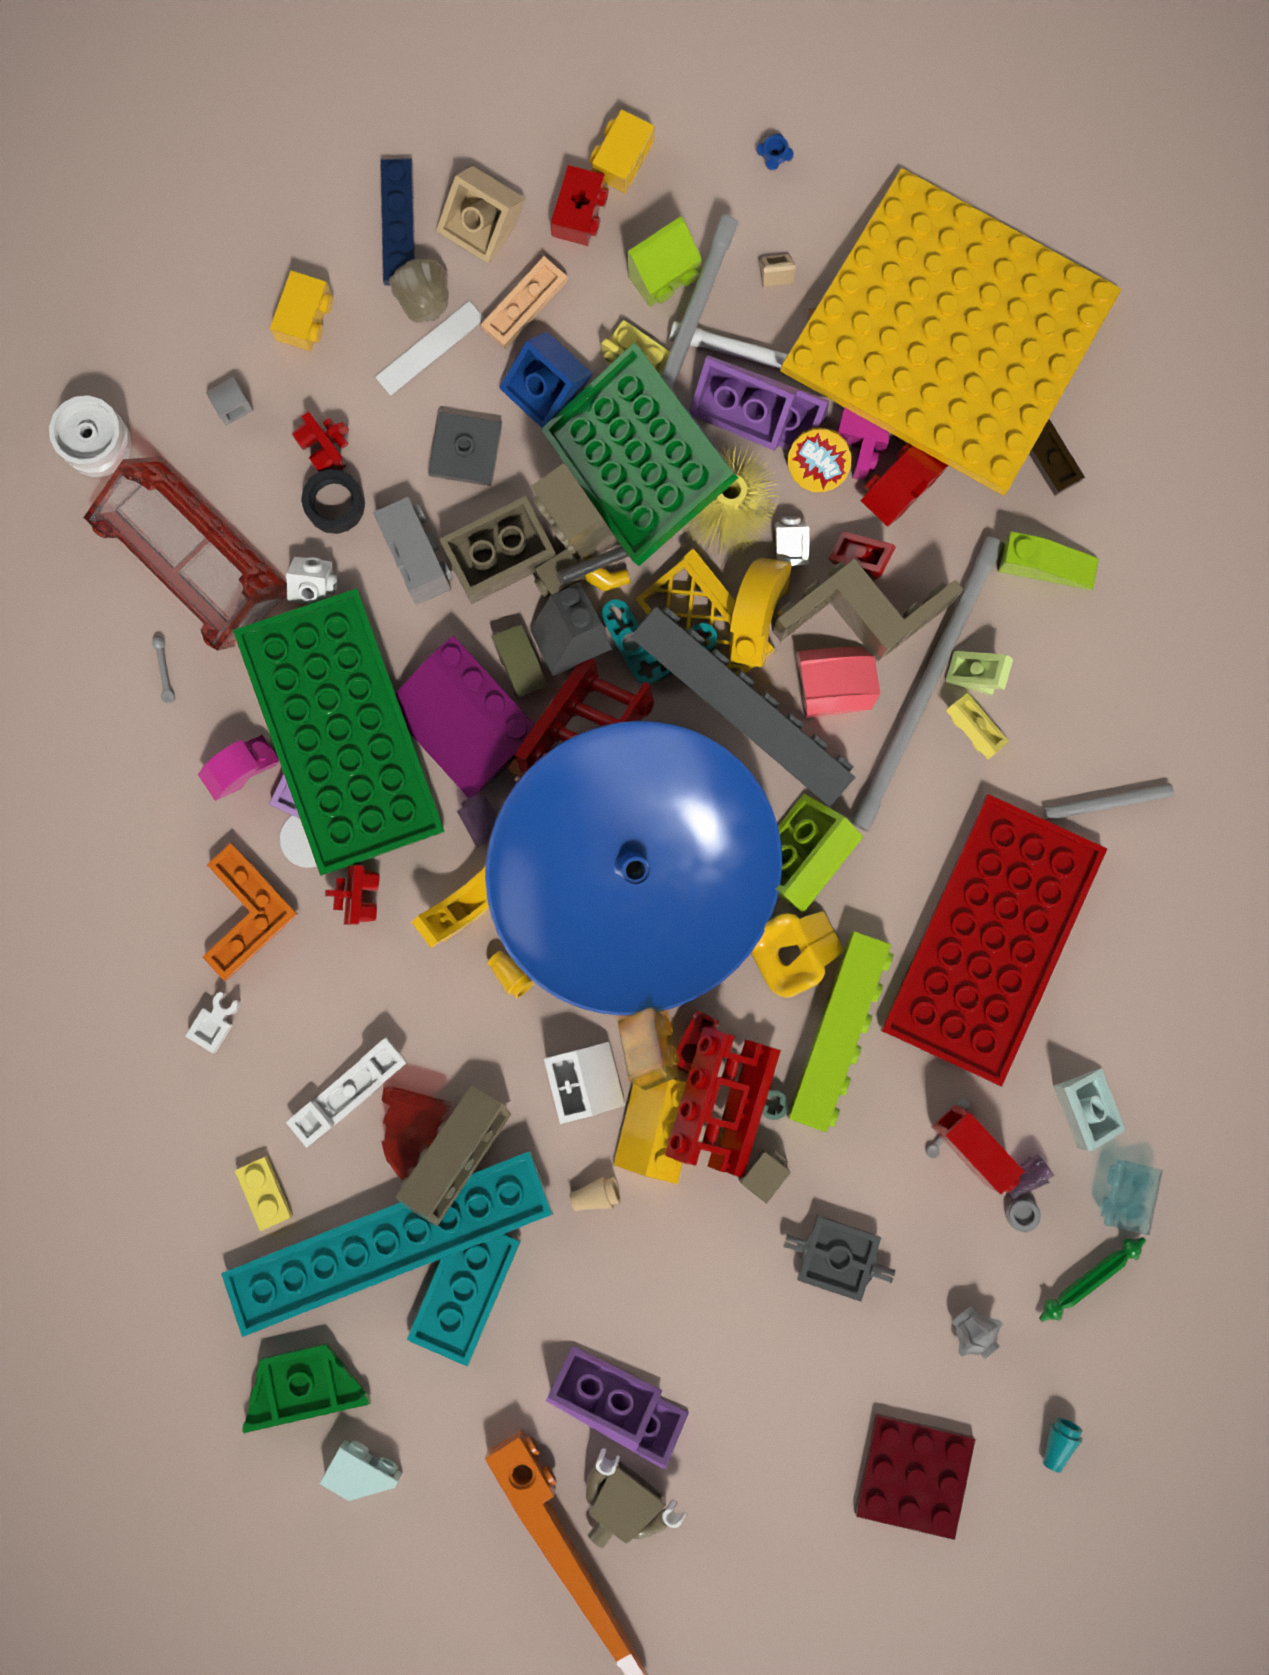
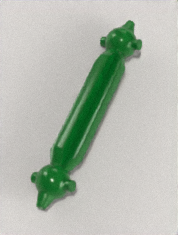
M1144 1237L1138 1239L1125 1238L1121 1247L1122 1250L1110 1253L1061 1291L1057 1300L1047 1299L1039 1319L1042 1322L1050 1319L1061 1320L1064 1309L1075 1306L1125 1267L1128 1259L1138 1260L1146 1239Z

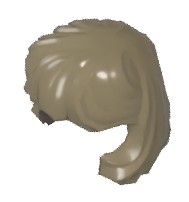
M413 259L394 272L393 276L389 277L392 294L399 301L402 309L411 321L416 323L435 321L447 308L449 295L447 289L448 274L436 260Z

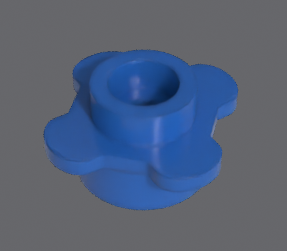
M774 134L768 137L764 143L758 144L756 150L757 154L766 161L767 169L771 171L777 170L778 166L784 161H791L794 155L793 150L788 148V143L781 134ZM777 150L778 153L773 154L772 151Z

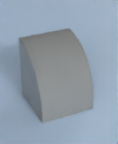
M234 377L206 392L218 416L226 426L253 411Z

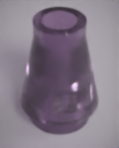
M1036 1154L1034 1157L1029 1155L1020 1165L1025 1171L1019 1177L1021 1179L1020 1183L1009 1193L1016 1199L1025 1193L1050 1183L1049 1179L1054 1176V1173L1039 1154Z

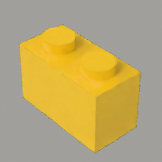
M621 109L616 120L612 118L609 121L604 133L606 138L601 146L597 145L594 148L590 157V163L592 164V171L605 174V184L626 194L655 141V126Z
M290 271L269 328L276 341L312 351L314 343H318L321 339L325 313L329 314L333 306L334 297L326 281Z

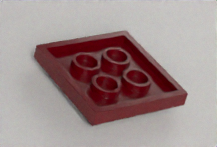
M876 1414L855 1510L856 1517L955 1540L976 1440L974 1436Z

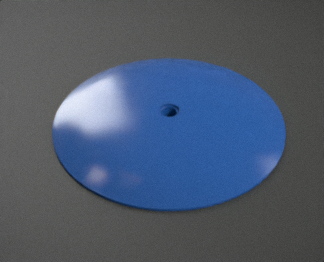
M655 721L613 723L580 733L559 744L532 765L513 787L495 820L489 839L485 869L487 901L496 931L507 952L518 967L546 992L573 1006L596 1013L610 1015L657 1013L693 1001L709 992L739 968L753 951L764 933L766 923L771 919L779 892L775 888L781 884L782 873L781 840L776 818L765 792L746 766L726 748L702 734L673 724ZM640 861V866L636 872L626 873V867L630 862Z

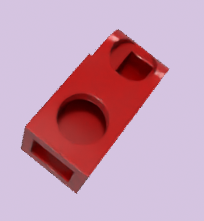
M695 1010L669 1065L689 1074L702 1029L708 1027L717 1030L720 1020Z

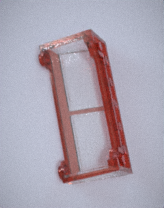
M160 456L123 459L83 517L98 536L105 539L118 538L204 624L200 629L203 641L216 651L234 647L237 641L233 630L261 621L287 595V582Z

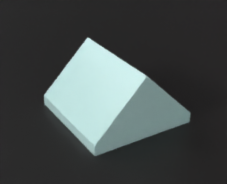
M1102 1068L1054 1085L1077 1148L1093 1151L1126 1131Z

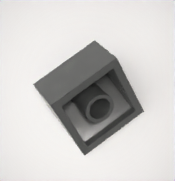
M580 582L551 595L530 629L552 676L612 649L603 624Z

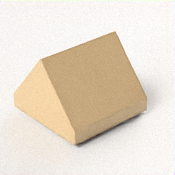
M791 255L761 257L760 269L763 287L794 283L795 263Z

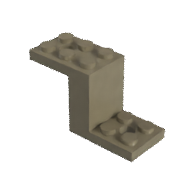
M855 559L847 565L842 561L829 571L828 574L830 576L824 583L820 584L816 581L803 592L804 596L797 604L791 601L777 612L779 616L775 619L776 624L773 633L781 642L823 608L831 604L879 662L951 606L964 589L956 579L949 585L942 582L928 594L929 596L923 601L925 604L921 606L919 602H916L903 613L904 616L902 617Z

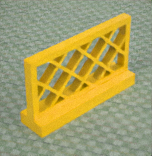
M694 549L683 556L684 559L635 599L646 614L649 615L652 609L645 601L654 593L667 594L666 607L670 610L672 594L690 596L688 614L675 613L680 618H687L686 630L691 627L692 619L710 620V625L713 628L714 621L728 622L731 626L736 603L735 599ZM683 569L692 577L691 591L673 590L674 577ZM669 582L668 589H661ZM696 583L703 592H695ZM694 596L708 597L712 602L711 616L693 614ZM716 608L723 617H715ZM711 632L708 634V639L712 636ZM731 632V641L718 640V644L730 645L729 660H731L734 632ZM705 639L703 643H707L708 646L710 644L709 640ZM769 642L766 659L776 652ZM732 662L727 664L730 670L732 668L740 669L745 674L755 667L751 665L732 664Z

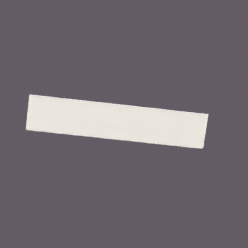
M468 301L375 376V378L391 396L477 327L485 318Z

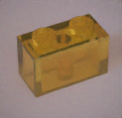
M650 1007L617 1021L628 1080L643 1090H647L679 1077L677 1068L679 1056L672 1044L671 1034L673 1033V1027L667 1016Z

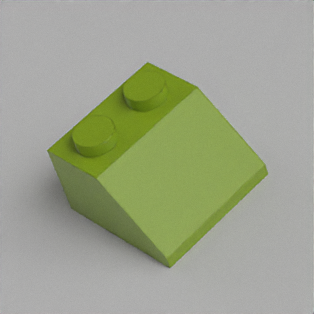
M682 216L628 251V277L649 307L657 302L659 304L666 302L672 297L674 290L683 284L684 286L691 285L699 278L701 273L702 258Z

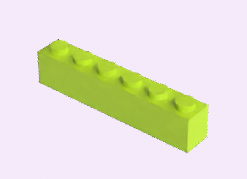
M855 931L850 932L786 1116L788 1119L826 1133L829 1126L834 1128L840 1109L836 1108L839 1095H846L851 1080L850 1077L846 1076L850 1064L856 1065L862 1047L857 1045L861 1032L867 1033L872 1020V1015L868 1014L872 1002L877 1003L883 988V984L878 982L882 971L888 972L892 963L894 953L889 952L891 944Z

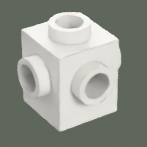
M316 557L293 558L286 573L287 601L309 605L329 598L330 594H335L337 575L332 574V561H324Z

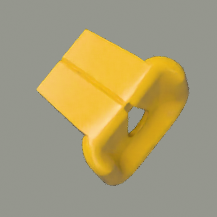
M824 911L805 916L801 919L794 914L785 913L770 919L766 923L764 933L751 952V955L769 989L780 997L789 998L817 985L825 975L824 966L842 954L844 949L835 932H833V928ZM798 945L801 954L790 965L782 963L778 956L779 949L781 947Z

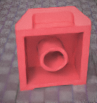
M836 647L797 652L796 663L797 669L800 672L805 719L867 711L873 708L880 696V687L875 656L865 648Z

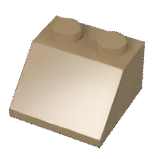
M472 166L455 176L436 231L489 264L514 229L526 198Z

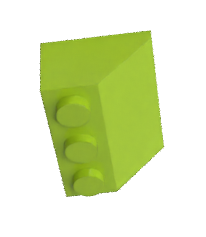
M805 793L778 825L782 848L781 884L775 888L782 900L802 913L806 911L863 839V835L846 817Z

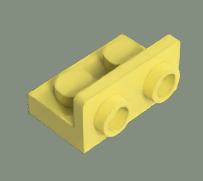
M625 320L622 321L609 340L604 339L601 343L603 359L609 365L634 342L637 343L660 374H662L670 351Z

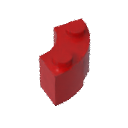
M907 443L897 453L896 457L898 460L882 477L876 474L866 484L865 489L868 492L860 501L889 527L936 482L948 468L947 464Z

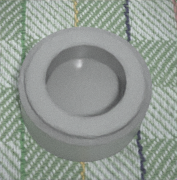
M1019 1197L1013 1199L1008 1204L1005 1216L1012 1228L1020 1232H1029L1038 1226L1041 1213L1035 1202Z

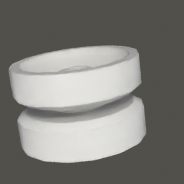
M89 395L73 397L62 403L53 413L49 425L50 441L55 451L80 474L93 478L108 476L118 471L128 460L132 449L131 433L124 420L102 399Z

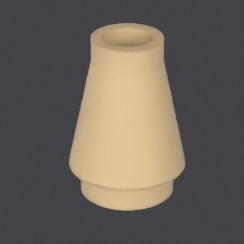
M603 1176L577 1191L570 1192V1201L575 1212L580 1210L614 1208V1204L621 1202V1195L616 1179Z

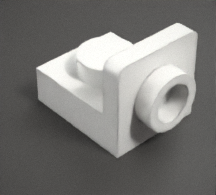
M786 516L781 518V522H774L776 560L792 562V566L809 565V526L806 521H801V517Z

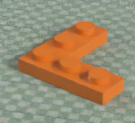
M229 843L207 864L213 873L250 911L247 916L202 956L223 981L230 979L298 915L294 908L233 843Z

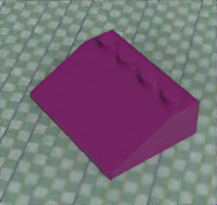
M454 635L432 653L395 693L409 733L470 800L510 766L512 760L516 759L515 753L535 726Z

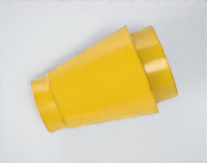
M502 951L495 953L487 962V965L491 968L508 996L513 995L518 999L534 984L518 967L515 961Z

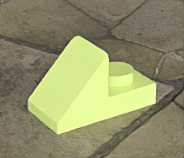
M954 651L945 681L992 695L994 689L1005 690L1013 658L1005 654Z

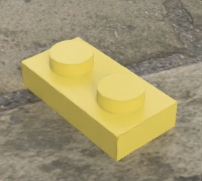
M968 693L946 710L951 716L953 723L963 730L972 741L974 748L982 753L987 760L1009 742Z
M267 1156L235 1170L260 1232L293 1217Z

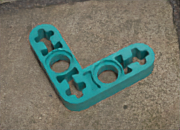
M618 599L608 601L602 609L603 621L636 680L642 684L647 682L653 685L673 674L670 670L663 671L662 667L658 666L652 670L654 676L648 678L646 675L640 676L639 673L643 670V663L647 662L651 666L659 661L641 646L635 651H628L624 648L625 637L633 634L640 625L624 601ZM617 607L619 610H625L621 617L627 626L631 622L634 624L633 627L623 629L618 635L615 631L621 630L619 623L615 619L609 620V617L613 615L611 609ZM699 623L691 627L697 633L701 630L705 634L712 633V636L708 639L710 644L705 646L709 652H712L718 644L719 637L716 630L707 623Z

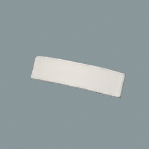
M387 1037L384 1038L324 1092L291 1117L286 1124L306 1148L309 1147L371 1096L408 1062Z

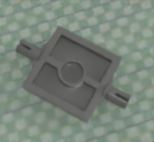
M819 1215L816 1216L812 1232L806 1240L789 1234L786 1235L785 1239L787 1241H784L783 1247L802 1253V1264L797 1276V1280L861 1302L866 1286L872 1280V1277L892 1283L894 1279L892 1276H895V1269L877 1264L876 1253L881 1241V1237Z

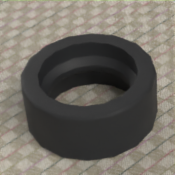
M327 469L317 472L308 479L302 491L301 502L304 513L316 528L325 533L339 534L347 532L359 523L364 514L365 500L363 492L354 478L342 470ZM340 484L351 493V508L341 518L334 520L326 519L317 512L315 497L325 486Z

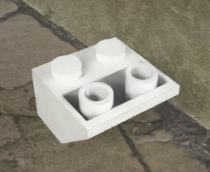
M609 1042L544 1058L560 1124L625 1106Z

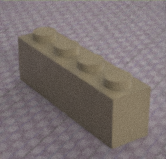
M471 1085L467 1092L458 1098L455 1110L449 1119L439 1126L436 1138L430 1147L421 1153L418 1165L411 1175L402 1181L399 1193L395 1198L412 1212L438 1226L511 1116L506 1106L499 1100Z

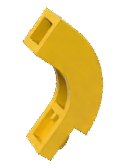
M761 557L755 560L747 570L737 595L730 632H734L730 662L757 667L765 665L772 616L780 598L788 594L792 562Z
M486 866L455 893L421 913L411 922L430 948H433L442 941L449 940L490 910L486 894Z

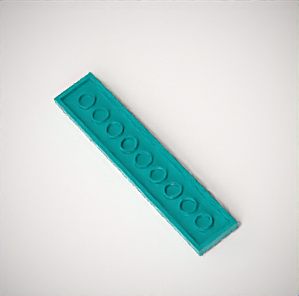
M528 1151L473 1173L438 1226L433 1225L399 1202L225 1271L221 1275L241 1336L245 1337L554 1215L532 1153Z

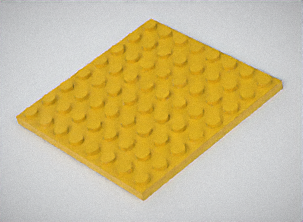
M901 168L781 365L780 372L1000 495L1005 496L1122 288Z

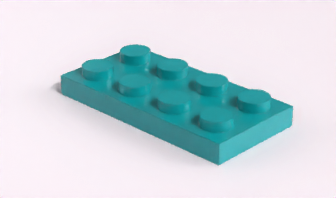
M503 1234L442 1258L407 1337V1341L468 1367L521 1240L508 1234Z

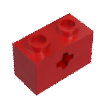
M572 165L567 166L550 223L552 237L588 246L591 236H597L601 219L597 217L600 207L606 206L609 195V188L605 187V174Z

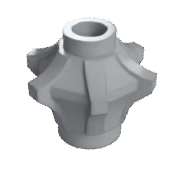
M971 1306L952 1321L959 1337L958 1352L962 1357L968 1354H981L986 1359L1000 1348L996 1342L999 1329L1003 1325L1000 1320L988 1318Z

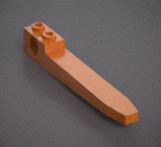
M521 1429L487 1450L485 1460L519 1519L626 1675H648L629 1638L549 1504L548 1500L555 1495L557 1479L549 1465L543 1467L537 1456L540 1454L535 1440L531 1435L526 1437ZM518 1465H526L532 1470V1475L528 1478H520L516 1475L514 1469Z

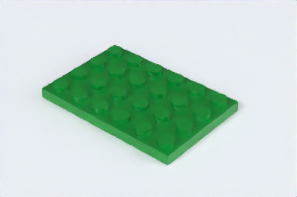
M635 342L541 429L630 559L638 566L644 563L739 478L642 348Z

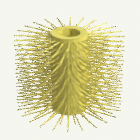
M735 445V447H734V452H733L734 455H733L731 461H730V450H729V463H728V464H729L730 467L733 469V471L736 473V469H737V465H738L740 453H739V456H738V459H737V463H736V466H735V469H734L735 452H736V445ZM727 449V454H725V460H726V461H727V458H728V449ZM746 453L736 474L739 478L695 516V519L693 518L690 521L695 523V527L698 526L696 532L700 529L702 530L694 539L703 533L707 536L704 540L706 544L713 532L709 548L720 526L715 544L716 548L721 532L719 556L724 541L726 550L727 534L728 552L731 535L732 541L734 539L735 542L736 537L737 544L741 541L743 545L742 539L746 543L743 535L745 538L747 537L742 528L749 537L748 532L751 534L754 532L758 535L753 528L758 530L757 527L764 530L761 526L768 528L762 522L769 524L764 520L765 516L766 520L770 521L772 520L767 516H773L767 512L775 513L768 509H777L770 505L778 504H770L767 501L778 500L765 498L780 497L767 495L779 492H763L771 489L760 490L765 488L761 485L766 484L765 482L760 484L762 481L759 482L758 480H762L763 477L760 474L756 476L758 474L756 472L759 469L754 470L760 463L752 468L750 465H747L751 461L749 457L742 469Z

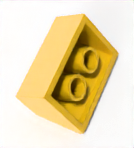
M640 1069L636 1070L614 1166L646 1177L678 1184L683 1163L667 1157L665 1152L687 1081Z

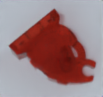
M388 1085L383 1088L381 1099L382 1102L390 1106L383 1120V1124L386 1125V1133L381 1144L387 1163L390 1164L394 1172L403 1181L409 1176V1169L412 1167L416 1168L418 1165V1159L421 1155L420 1149L424 1143L429 1148L436 1138L438 1128L443 1123L441 1116L449 1111L452 1102Z

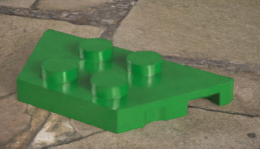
M328 1343L266 1356L259 1361L256 1382L251 1392L250 1405L242 1431L244 1434L369 1405L371 1399Z

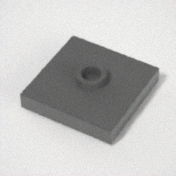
M439 412L428 471L429 476L492 486L503 426L502 422Z

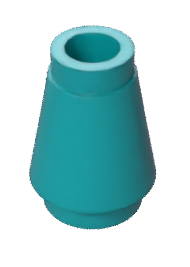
M1057 1418L1056 1422L1051 1424L1044 1455L1045 1458L1042 1462L1045 1467L1054 1472H1062L1063 1467H1065L1083 1441L1081 1437L1083 1430L1077 1424L1064 1418Z

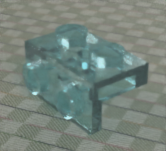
M1117 1159L1116 1165H1111L1108 1173L1107 1182L1112 1185L1109 1198H1104L1101 1207V1217H1105L1104 1225L1150 1235L1163 1170Z

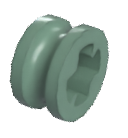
M769 1090L767 1098L769 1097L772 1100L773 1095L780 1097L778 1103L782 1105V1109L778 1113L774 1110V1114H770L767 1112L768 1106L765 1104L762 1115L767 1119L779 1120L788 1111V1100L780 1091Z

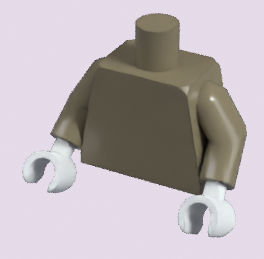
M601 1449L596 1464L588 1474L586 1500L590 1504L589 1515L597 1521L588 1534V1537L594 1544L604 1548L613 1534L624 1543H628L632 1539L641 1540L659 1533L668 1527L677 1528L681 1525L687 1512L684 1511V1513L678 1514L674 1511L678 1503L676 1500H671L667 1508L664 1509L666 1506V1496L621 1462L618 1455L613 1460H609L605 1457L607 1449Z

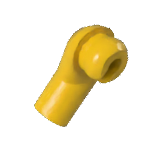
M601 568L585 575L586 581L601 591H608L631 584L626 568L612 573Z

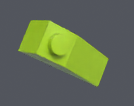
M1012 531L1004 540L998 572L1093 590L1099 558L1042 537Z

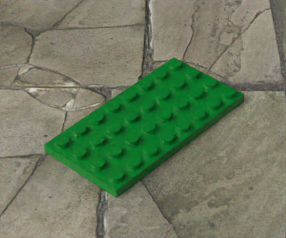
M357 588L233 630L320 876L445 833Z

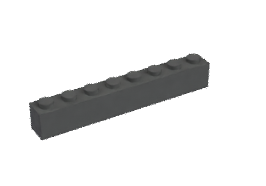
M665 606L662 611L655 607L631 635V638L830 807L856 778L850 772L854 766L840 754L833 758L825 751L829 745L815 733L811 738L801 730L804 724L792 713L789 712L785 717L778 711L776 707L780 703L770 694L764 691L760 695L751 688L755 682L741 670L737 674L727 667L730 660L716 648L712 653L702 646L705 639L691 627L687 632L677 624L680 618L668 607Z

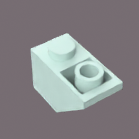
M345 1440L332 1460L320 1485L347 1501L395 1488L402 1472L397 1470L398 1466L391 1460L381 1457L379 1460L369 1454V1449L362 1443L354 1440L350 1443Z

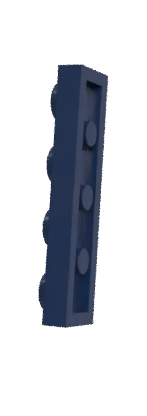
M412 159L380 160L383 282L385 286H390L389 277L393 276L397 269L408 261L415 259Z

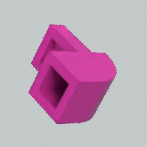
M844 407L837 432L847 440L849 446L859 448L852 478L865 481L868 472L875 471L879 453L884 454L889 443V432Z
M262 734L246 742L239 740L213 756L203 766L198 776L213 799L217 801L241 790L249 778L275 767L279 759Z

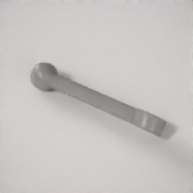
M157 637L152 641V646L157 651L164 691L161 694V699L165 703H172L175 700V694L170 691L163 653L165 642L162 638Z
M961 1099L958 1102V1106L968 1111L970 1109V1102L967 1099ZM940 1136L933 1145H929L926 1148V1154L930 1158L939 1156V1147L943 1143V1139Z

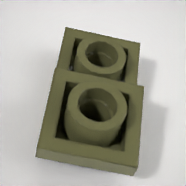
M522 624L491 635L501 665L505 667L517 698L547 687L541 667Z

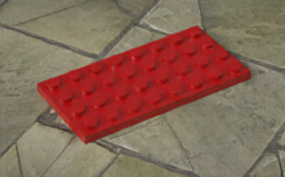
M987 794L880 1031L1002 1087L1108 848Z

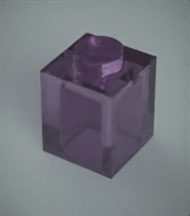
M477 794L464 800L461 803L463 808L457 810V813L474 844L479 848L489 842L497 814L486 796L479 798Z

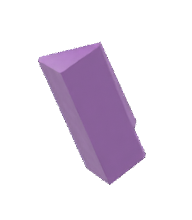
M707 356L689 412L696 418L775 451L779 446L790 451L793 441L802 432L814 427H823L828 417L829 400Z
M572 1346L546 1399L548 1403L664 1470L668 1465L689 1412L659 1398L663 1390L575 1346Z

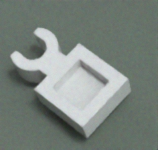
M219 992L215 995L212 1012L207 1008H202L185 1036L211 1053L217 1052L233 1026L226 1021L228 1015L235 1014L240 1008L241 1002L234 1000L228 1009L222 1006V1000L226 996L225 992Z

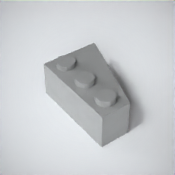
M406 497L373 512L415 604L419 605L450 591L451 588L448 580L453 577L446 562L442 561L439 563L434 552L440 549L432 532L428 534L424 532L421 524L426 522V519L419 504L412 506L409 497Z

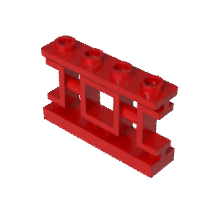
M704 1027L698 1041L665 1155L681 1163L696 1166L700 1151H709L711 1155L707 1167L743 1178L781 1050L745 1039L741 1055L730 1052L734 1035ZM723 1057L727 1058L722 1073V1077L718 1076V1072L721 1066ZM742 1062L743 1066L737 1082L734 1080L739 1063ZM720 1085L731 1087L722 1118L711 1116ZM703 1122L707 1123V1127L704 1133L703 1140L700 1141L698 1139L703 1126ZM720 1127H724L720 1143L716 1145Z

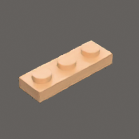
M543 256L481 324V329L501 347L506 349L568 282L567 275Z

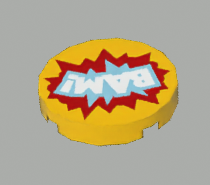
M814 427L802 432L793 441L788 453V469L793 480L801 488L811 492H827L837 488L847 478L851 469L852 452L847 440L839 432L832 429Z

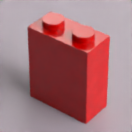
M954 1104L931 1126L981 1182L1000 1195L1004 1191L1008 1193L1020 1183L1021 1179L1019 1177L1025 1171L969 1111Z

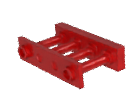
M594 659L577 665L515 753L520 771L526 773L532 765L549 752L555 741L561 740L564 742L578 735V733L566 728L572 717L578 715L600 726L620 722L642 721L644 716L650 715L654 707L655 701L651 685L644 682L635 695L599 679ZM597 691L628 705L621 718L617 719L583 704V701L589 692Z

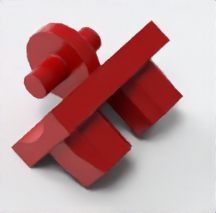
M309 411L302 415L301 418L304 423L291 434L303 451L315 442L320 444L322 448L308 457L316 470L319 472L332 469L333 467H336L338 470L344 469L346 464L333 444L337 443L341 449L348 446L349 443L344 437L349 431L346 423L339 422L335 424L331 418H327L323 422L327 429L324 433Z
M349 866L346 891H344L345 878H336L335 890H325V897L334 898L333 910L343 911V901L346 898L343 925H359V922L376 921L377 904L363 903L361 899L362 890L378 891L379 873L364 870V866Z

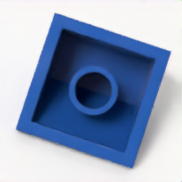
M546 331L525 342L499 389L543 428L583 391L593 373Z

